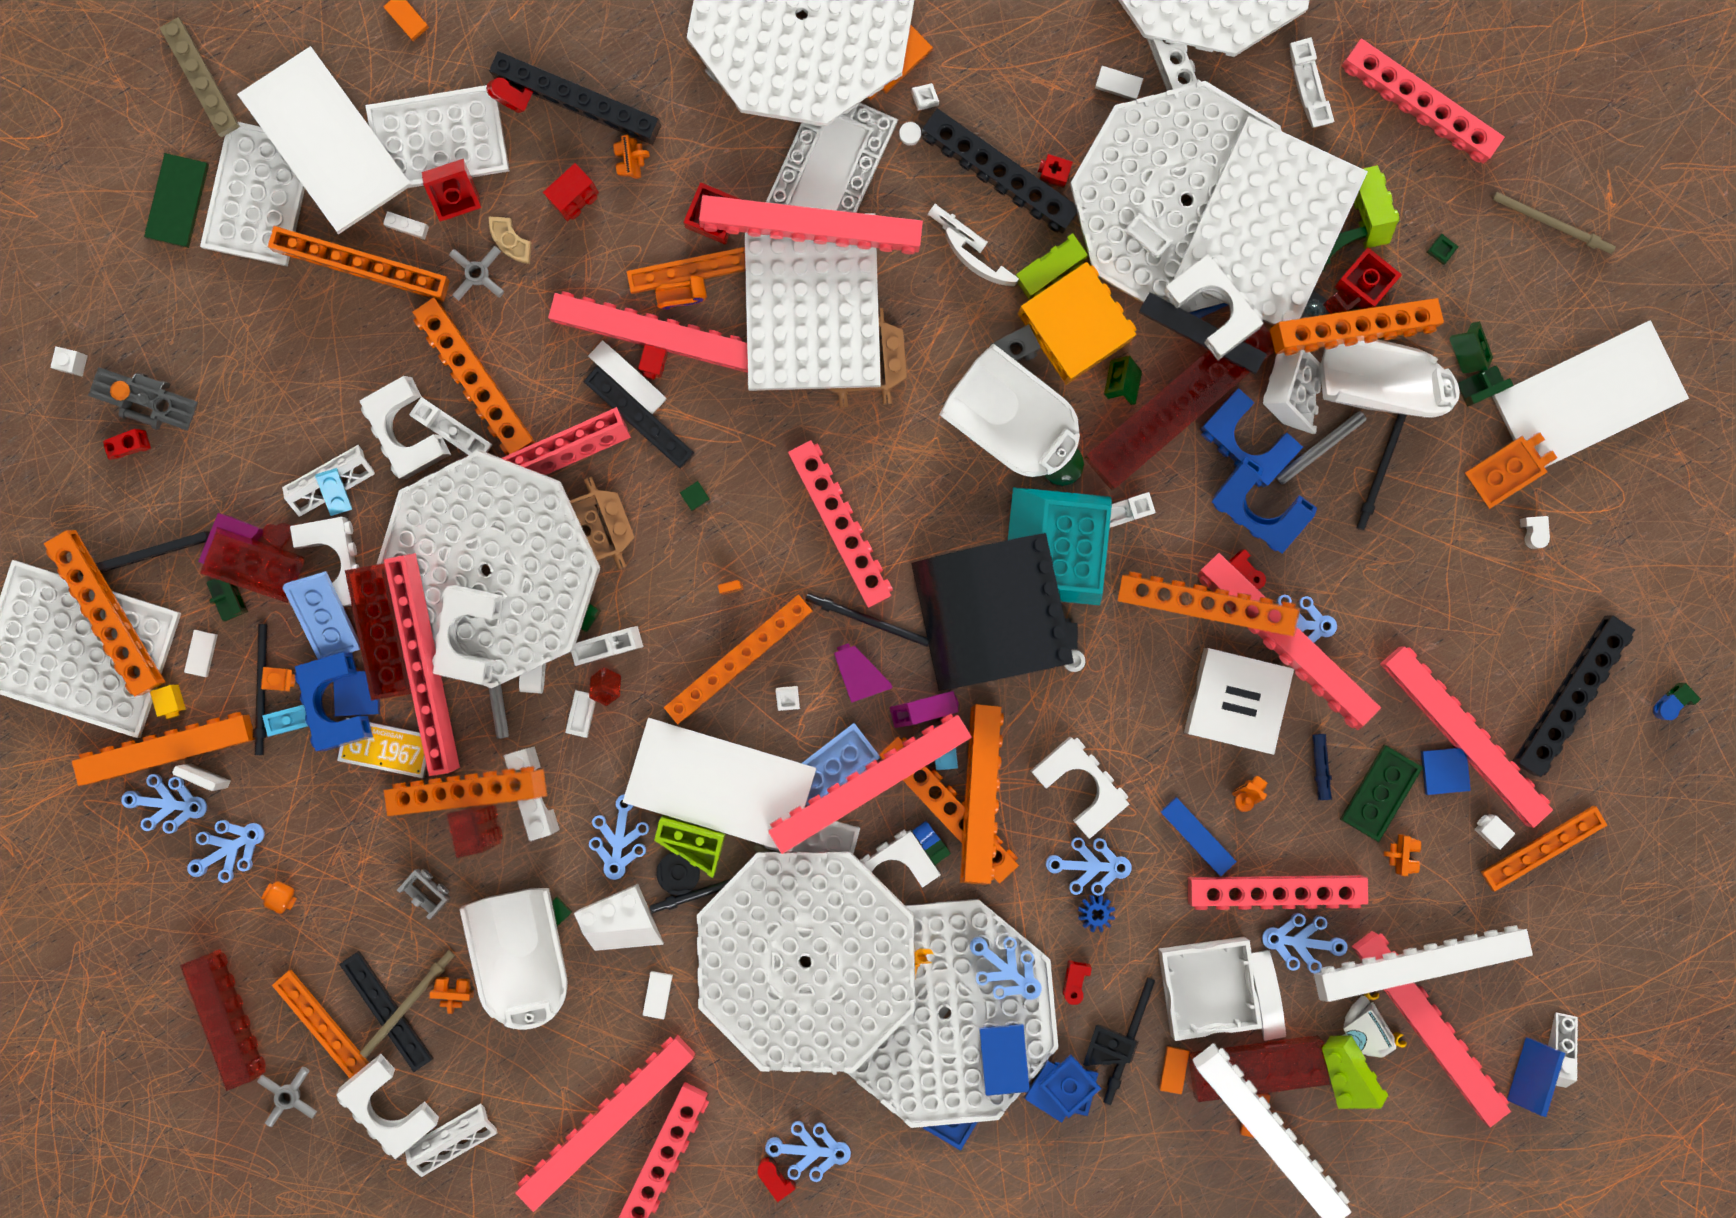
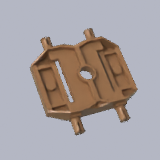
M880 308L879 336L882 338L885 379H882L880 364V387L827 389L839 396L840 409H843V400L845 408H849L848 394L881 391L883 405H887L886 396L888 405L892 404V389L907 379L903 330L884 321V308Z
M589 477V481L586 478L584 481L588 494L570 500L572 508L580 525L587 526L591 530V534L586 538L597 561L612 557L618 570L627 566L622 552L635 537L619 495L616 492L598 490L593 477ZM596 504H598L608 533L612 540V545L609 544L608 539L606 537L602 523L595 508Z

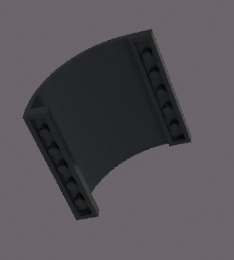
M1046 533L991 543L911 563L938 691L1004 679L1074 663Z

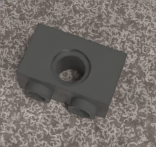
M1029 324L992 343L1017 362L1023 359L1029 361L1038 356L1037 352L1041 348ZM1018 345L1021 348V353L1018 355L1012 354L1010 346Z

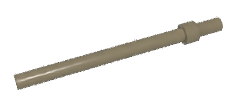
M1496 192L1492 200L1585 242L1587 246L1593 249L1599 248L1612 254L1616 246L1601 240V237L1593 233L1590 235L1501 193Z
M448 950L438 962H435L429 968L431 971L361 1050L360 1054L363 1057L367 1058L434 979L442 975L447 964L455 956L451 950Z

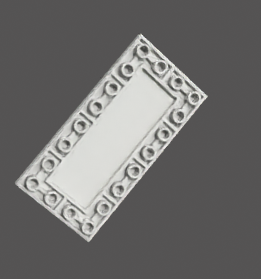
M311 46L237 94L338 234L412 186Z
M859 103L858 106L836 118L827 127L801 123L766 202L857 213L898 119Z
M1651 320L1492 396L1513 441L1520 436L1528 440L1538 432L1542 434L1545 440L1534 446L1540 457L1549 451H1553L1558 457L1544 467L1689 399Z
M648 718L623 803L778 849L768 832L772 828L770 824L779 818H782V820L790 817L789 812L798 806L802 809L805 808L817 768ZM793 848L789 849L786 852L791 853Z

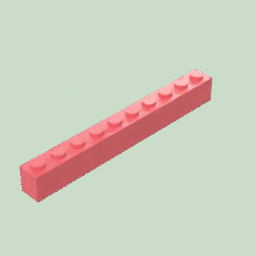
M702 195L699 218L700 227L709 232H716L718 229L726 230L729 234L744 232L753 237H760L761 234L770 235V238L773 239L788 237L796 242L814 240L816 244L831 242L836 243L840 247L857 245L858 248L865 250L871 249V247L880 248L879 250L883 252L900 250L903 254L912 255L915 252L919 253L923 223L922 220Z
M562 291L561 294H554L548 316L551 322L645 346V344L666 349L669 353L748 373L747 343L742 342L743 339L738 336L730 335V338L721 336L722 333L718 331H700V327L688 324V327L679 325L680 322L667 319L665 322L658 320L659 317L653 314L638 315L636 310L625 308L624 311L616 309V305L604 302L603 305L596 304V300L588 297H583L582 300L574 298V294Z
M416 553L384 559L428 774L429 776L447 774L460 768L442 678L441 675L433 674L434 666L432 659L436 654Z
M1220 553L1203 567L1197 575L1200 583L1210 588L1213 592L1217 588L1228 590L1229 595L1237 596L1238 593L1251 595L1253 600L1259 601L1260 597L1266 598ZM1227 601L1226 605L1234 613L1236 611V604L1232 601ZM1250 605L1247 608V614L1252 618L1258 616V608ZM1271 610L1269 618L1273 622H1279L1281 614L1277 610ZM1247 627L1253 634H1258L1263 639L1264 645L1270 650H1274L1285 665H1290L1295 670V674L1299 679L1307 681L1312 686V691L1317 696L1323 697L1334 712H1339L1345 718V723L1351 728H1355L1358 731L1381 709L1368 694L1300 629L1296 628L1295 636H1288Z
M1398 647L1380 663L1383 669L1455 748H1461L1465 752L1469 764L1526 826L1535 828L1553 811L1549 806L1550 801L1543 794H1538L1534 789V783L1529 778H1524L1519 773L1521 771L1520 768L1513 761L1509 762L1504 756L1506 754L1505 751L1489 740L1491 736L1483 728L1479 729L1475 724L1476 719L1470 713H1465L1460 708L1461 703L1454 696L1450 697L1445 691L1447 689L1440 680H1435L1430 675L1432 671L1427 665L1421 664L1416 659L1417 654L1410 647Z
M950 713L940 720L942 724L935 728L933 725L921 731L923 734L917 739L914 736L902 743L904 745L903 748L898 751L893 748L884 754L885 759L877 762L875 759L865 765L866 770L858 774L856 771L847 776L846 783L841 786L839 783L832 785L827 789L828 794L820 797L818 794L808 800L810 805L803 809L798 806L789 812L790 817L782 820V818H779L770 824L772 828L768 832L781 854L972 738L959 715L953 716Z
M1373 931L1351 946L1361 960L1369 957H1375L1376 960L1382 959L1383 954L1392 953L1387 947L1389 942L1383 934L1380 933L1378 935ZM1413 982L1383 989L1483 1123L1491 1128L1511 1112L1507 1107L1508 1100L1501 1092L1497 1093L1495 1091L1493 1080L1488 1075H1483L1480 1071L1482 1068L1481 1064L1475 1057L1471 1058L1468 1055L1467 1051L1469 1048L1461 1039H1456L1453 1035L1456 1031L1449 1022L1444 1023L1440 1017L1442 1012L1435 1004L1431 1005L1427 1000L1429 995L1421 986L1417 987Z
M679 1035L673 1039L669 1037L661 1045L663 1049L658 1054L653 1052L645 1060L647 1064L642 1069L638 1067L630 1074L631 1080L626 1085L622 1082L613 1091L615 1095L610 1100L605 1098L597 1106L599 1111L594 1115L591 1113L587 1115L581 1122L583 1126L578 1131L574 1128L565 1137L567 1141L562 1146L557 1144L549 1152L551 1157L548 1160L542 1159L533 1168L535 1172L530 1177L526 1174L517 1183L519 1188L515 1194L533 1212L694 1058L696 1053Z

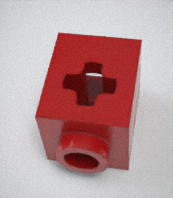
M1048 154L1046 160H1041L1038 172L1041 173L1040 180L1064 188L1073 162ZM1053 167L1057 168L1055 174L1051 173Z
M645 344L638 370L643 373V377L653 380L656 377L662 378L668 356L667 350Z

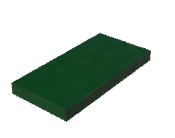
M164 153L144 234L145 238L189 248L209 168L208 163Z
M1383 745L1340 820L1376 842H1380L1423 767L1387 745Z

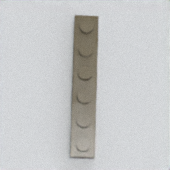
M177 17L161 26L160 29L217 134L222 138L238 129L240 126L182 20Z

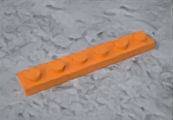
M745 247L626 271L630 292L634 294L654 290L660 285L690 281V276H700L708 279L746 271Z
M1592 806L1481 871L1490 889L1495 892L1606 827L1607 823L1598 808Z
M289 970L272 984L274 989L349 1078H352L369 1064L367 1059L360 1054L357 1047L292 970Z

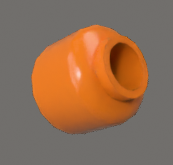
M276 881L273 884L269 883L261 898L264 900L263 905L266 908L279 914L284 913L286 909L291 910L297 898L293 897L295 893L294 888L280 881Z

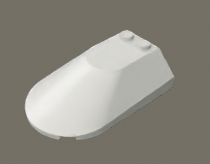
M1379 339L1372 343L1358 341L1357 344L1352 346L1339 344L1335 348L1324 349L1320 365L1323 400L1367 410L1420 417L1441 416L1448 413L1456 405L1459 399V386L1452 372L1437 363L1438 359L1433 355L1417 348Z
M992 344L975 360L950 393L939 414L1011 470L1030 477L1049 475L1065 466L1074 455L1080 437L1078 418L1068 401L995 344Z
M528 888L489 896L463 905L460 908L478 995L485 1011L489 1016L494 1017L499 1022L505 1024L504 1026L512 1029H532L547 1023L563 1005L568 987L549 888Z

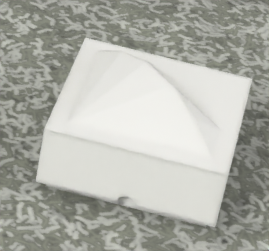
M932 83L912 88L911 93L918 111L939 105V100Z
M798 686L776 688L778 711L800 709Z

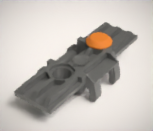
M100 367L97 369L88 394L90 397L119 406L120 418L125 419L127 417L150 425L155 430H158L162 422L188 431L198 404L197 401L166 391V388H170V383L148 378L147 375L142 373H135L131 379ZM167 401L168 404H169V407H168V409L164 412V411H163V406H164L165 402ZM136 403L153 409L151 416L131 410L132 404Z

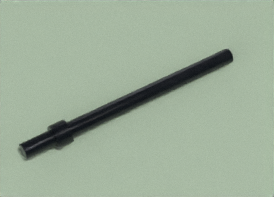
M1405 414L1397 415L1368 497L1360 509L1362 513L1356 526L1359 530L1365 531L1369 517L1374 513V503L1407 416Z
M810 593L807 594L805 601L820 606L822 610L827 612L831 610L926 647L929 645L927 637L834 603L830 598L825 597L824 599Z
M258 624L255 729H253V738H255L254 755H264V738L267 736L262 716L265 715L266 689H261L262 669L266 667L268 624Z
M731 879L676 897L674 895L666 897L664 901L649 905L650 911L653 914L665 909L672 910L678 908L680 904L719 892Z
M1149 977L1146 979L1126 1035L1132 1039L1136 1037L1155 980ZM1116 1063L1113 1075L1109 1076L1107 1082L1108 1089L1103 1100L1104 1103L1112 1104L1116 1090L1120 1088L1122 1083L1120 1079L1126 1064Z

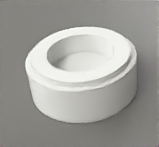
M914 122L903 124L899 132L900 140L906 145H915L921 138L920 127Z
M1071 650L1074 663L1064 665V667L1071 672L1080 671L1085 665V657L1080 651Z

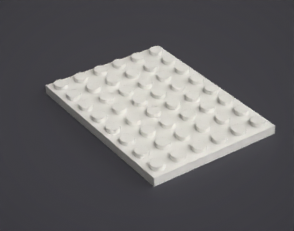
M1248 116L1173 279L1175 280L1209 254L1211 258L1214 257L1221 265V271L1225 276L1229 275L1235 282L1234 287L1239 293L1243 292L1249 300V306L1261 314L1263 321L1275 325L1281 321L1300 319L1368 171ZM1202 292L1228 304L1227 300L1217 292Z
M745 233L749 391L880 387L876 248L871 247V249L865 250L858 248L857 245L840 247L836 243L827 242V244H816L814 240L796 242L788 237L773 239L770 238V235L761 234L760 237H753Z
M12 560L0 595V695L132 737L141 738L153 702L150 691L137 697L128 692L125 687V680L122 675L116 672L114 668L115 663L104 652L102 641L93 633L89 619L83 616L80 611V604L77 599L71 596L69 592L70 587L59 574ZM91 590L89 592V598L93 601L95 594ZM112 591L159 672L162 674L181 613ZM102 609L100 616L104 620L106 612ZM113 628L111 634L116 639L117 631ZM124 647L123 655L127 658L129 652L128 649ZM136 666L134 668V674L137 677H139L140 670Z

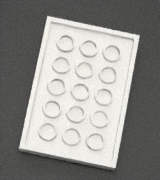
M487 85L366 105L369 127L412 186L409 188L424 186L422 172L463 158L471 177L510 171L499 103L488 95Z
M238 122L240 127L225 135L200 247L288 267L290 257L273 252L268 248V243L273 226L296 232L305 187L261 127Z

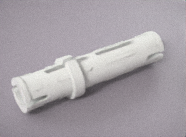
M936 203L927 214L943 225L942 228L944 230H947L948 227L965 238L966 243L979 253L982 252L988 241H985L955 219L956 216L954 214L950 215Z

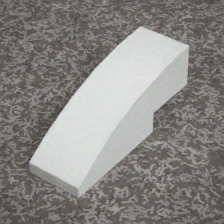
M638 626L577 642L571 653L574 664L577 666L643 647Z

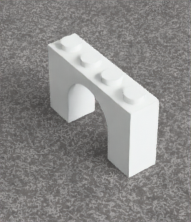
M1207 254L1165 287L1164 293L1176 308H1179L1193 296L1203 291L1217 292L1227 300L1231 312L1229 321L1205 341V345L1219 360L1259 330L1263 325V318L1256 309L1253 310L1249 306V300L1243 292L1239 293L1234 287L1235 282L1229 275L1225 276L1221 271V265L1214 257L1211 258Z
M402 376L360 400L362 405L361 411L369 419L372 425L371 431L376 438H379L382 444L381 450L389 458L392 464L391 470L399 479H408L451 455L441 435L433 434L410 447L402 445L396 439L392 426L396 413L404 406L422 397L412 377Z
M337 517L290 526L294 548L303 549L319 545H329L338 553L341 560V570L339 576L332 584L343 607L363 604L364 589L362 585H359L358 577L361 576L359 565L355 562L357 549L351 539V534H353L351 521H348V518Z
M457 585L445 587L441 596V601L443 602L442 611L438 617V623L440 624L439 633L435 638V644L437 645L436 654L432 659L434 666L433 674L481 685L491 681L494 660L465 652L458 643L456 629L459 621L465 615L490 620L501 617L503 595Z
M1068 737L1030 771L1046 789L1069 770L1082 769L1092 775L1097 786L1096 797L1092 804L1073 820L1090 839L1129 805L1126 801L1128 796L1121 788L1116 789L1113 786L1112 782L1114 779L1107 771L1103 773L1097 767L1100 763L1092 754L1088 756L1083 751L1085 746L1078 738Z
M535 747L504 755L507 768H515L516 772H521L520 768L534 766V770L541 767ZM542 797L518 801L529 841L552 835L560 830L554 809L548 810Z
M903 829L894 836L895 840L890 844L884 842L876 848L877 852L871 857L867 854L859 859L871 872L883 861H901L909 867L922 888L941 875L911 829L907 832Z
M379 1054L339 1088L336 1096L339 1103L352 1112L353 1118L367 1128L369 1136L377 1139L382 1144L383 1151L396 1159L437 1125L439 1117L425 1101L400 1120H385L374 1112L371 1106V1095L390 1080L395 1072V1068L382 1054Z

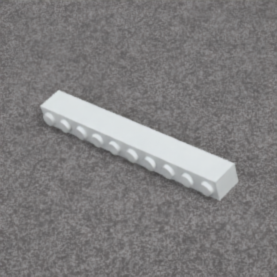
M1517 925L1504 927L1503 932H1498L1497 930L1485 931L1484 936L1478 937L1477 934L1464 936L1463 941L1458 942L1457 939H1449L1443 941L1444 945L1437 946V943L1423 945L1424 949L1418 951L1416 948H1409L1403 950V954L1396 955V952L1386 953L1382 955V959L1376 960L1375 957L1364 958L1362 963L1346 962L1342 963V967L1334 969V966L1323 967L1321 972L1314 974L1319 1000L1326 1002L1533 956L1527 929H1518Z
M1213 1043L1196 1056L1193 1062L1197 1070L1322 1218H1345L1349 1215L1351 1210L1347 1205L1350 1202L1347 1196L1342 1191L1337 1192L1335 1182L1329 1175L1325 1177L1322 1174L1323 1168L1316 1159L1312 1161L1308 1157L1311 1154L1303 1144H1297L1295 1141L1297 1137L1290 1128L1285 1129L1282 1126L1284 1122L1277 1112L1271 1113L1269 1110L1271 1106L1263 1096L1259 1098L1256 1095L1257 1089L1250 1080L1246 1082L1242 1078L1244 1074L1236 1064L1232 1066L1228 1061L1231 1058L1223 1048L1219 1050Z

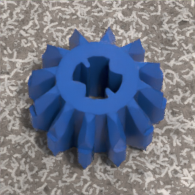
M1090 895L1091 902L1088 903L1083 899L1082 902L1086 907H1078V911L1084 913L1079 915L1078 919L1081 921L1085 920L1082 926L1087 928L1090 925L1091 932L1096 930V926H1098L1100 932H1103L1102 925L1105 924L1110 928L1111 924L1107 920H1115V916L1109 914L1114 912L1115 908L1113 906L1108 907L1111 901L1106 899L1103 902L1102 895L1097 897V901H1095L1093 895ZM1094 909L1101 914L1099 918L1092 913Z

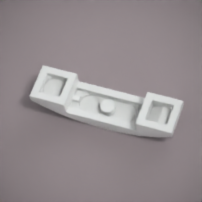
M1312 38L1290 43L1295 81L1311 127L1316 128L1333 123L1334 118L1329 101L1325 99L1315 63L1317 56Z
M950 227L947 228L945 233L947 241L955 255L966 267L993 283L1005 286H1015L1019 278L1001 266L995 272L963 248L966 239Z
M603 340L588 355L590 359L652 415L666 401L667 398Z
M422 397L409 414L468 455L476 451L487 453L492 447L491 443Z
M1144 493L1112 504L1110 528L1156 513L1150 493Z
M1270 950L1252 953L1253 979L1259 1001L1263 1039L1267 1041L1286 1037L1281 995Z

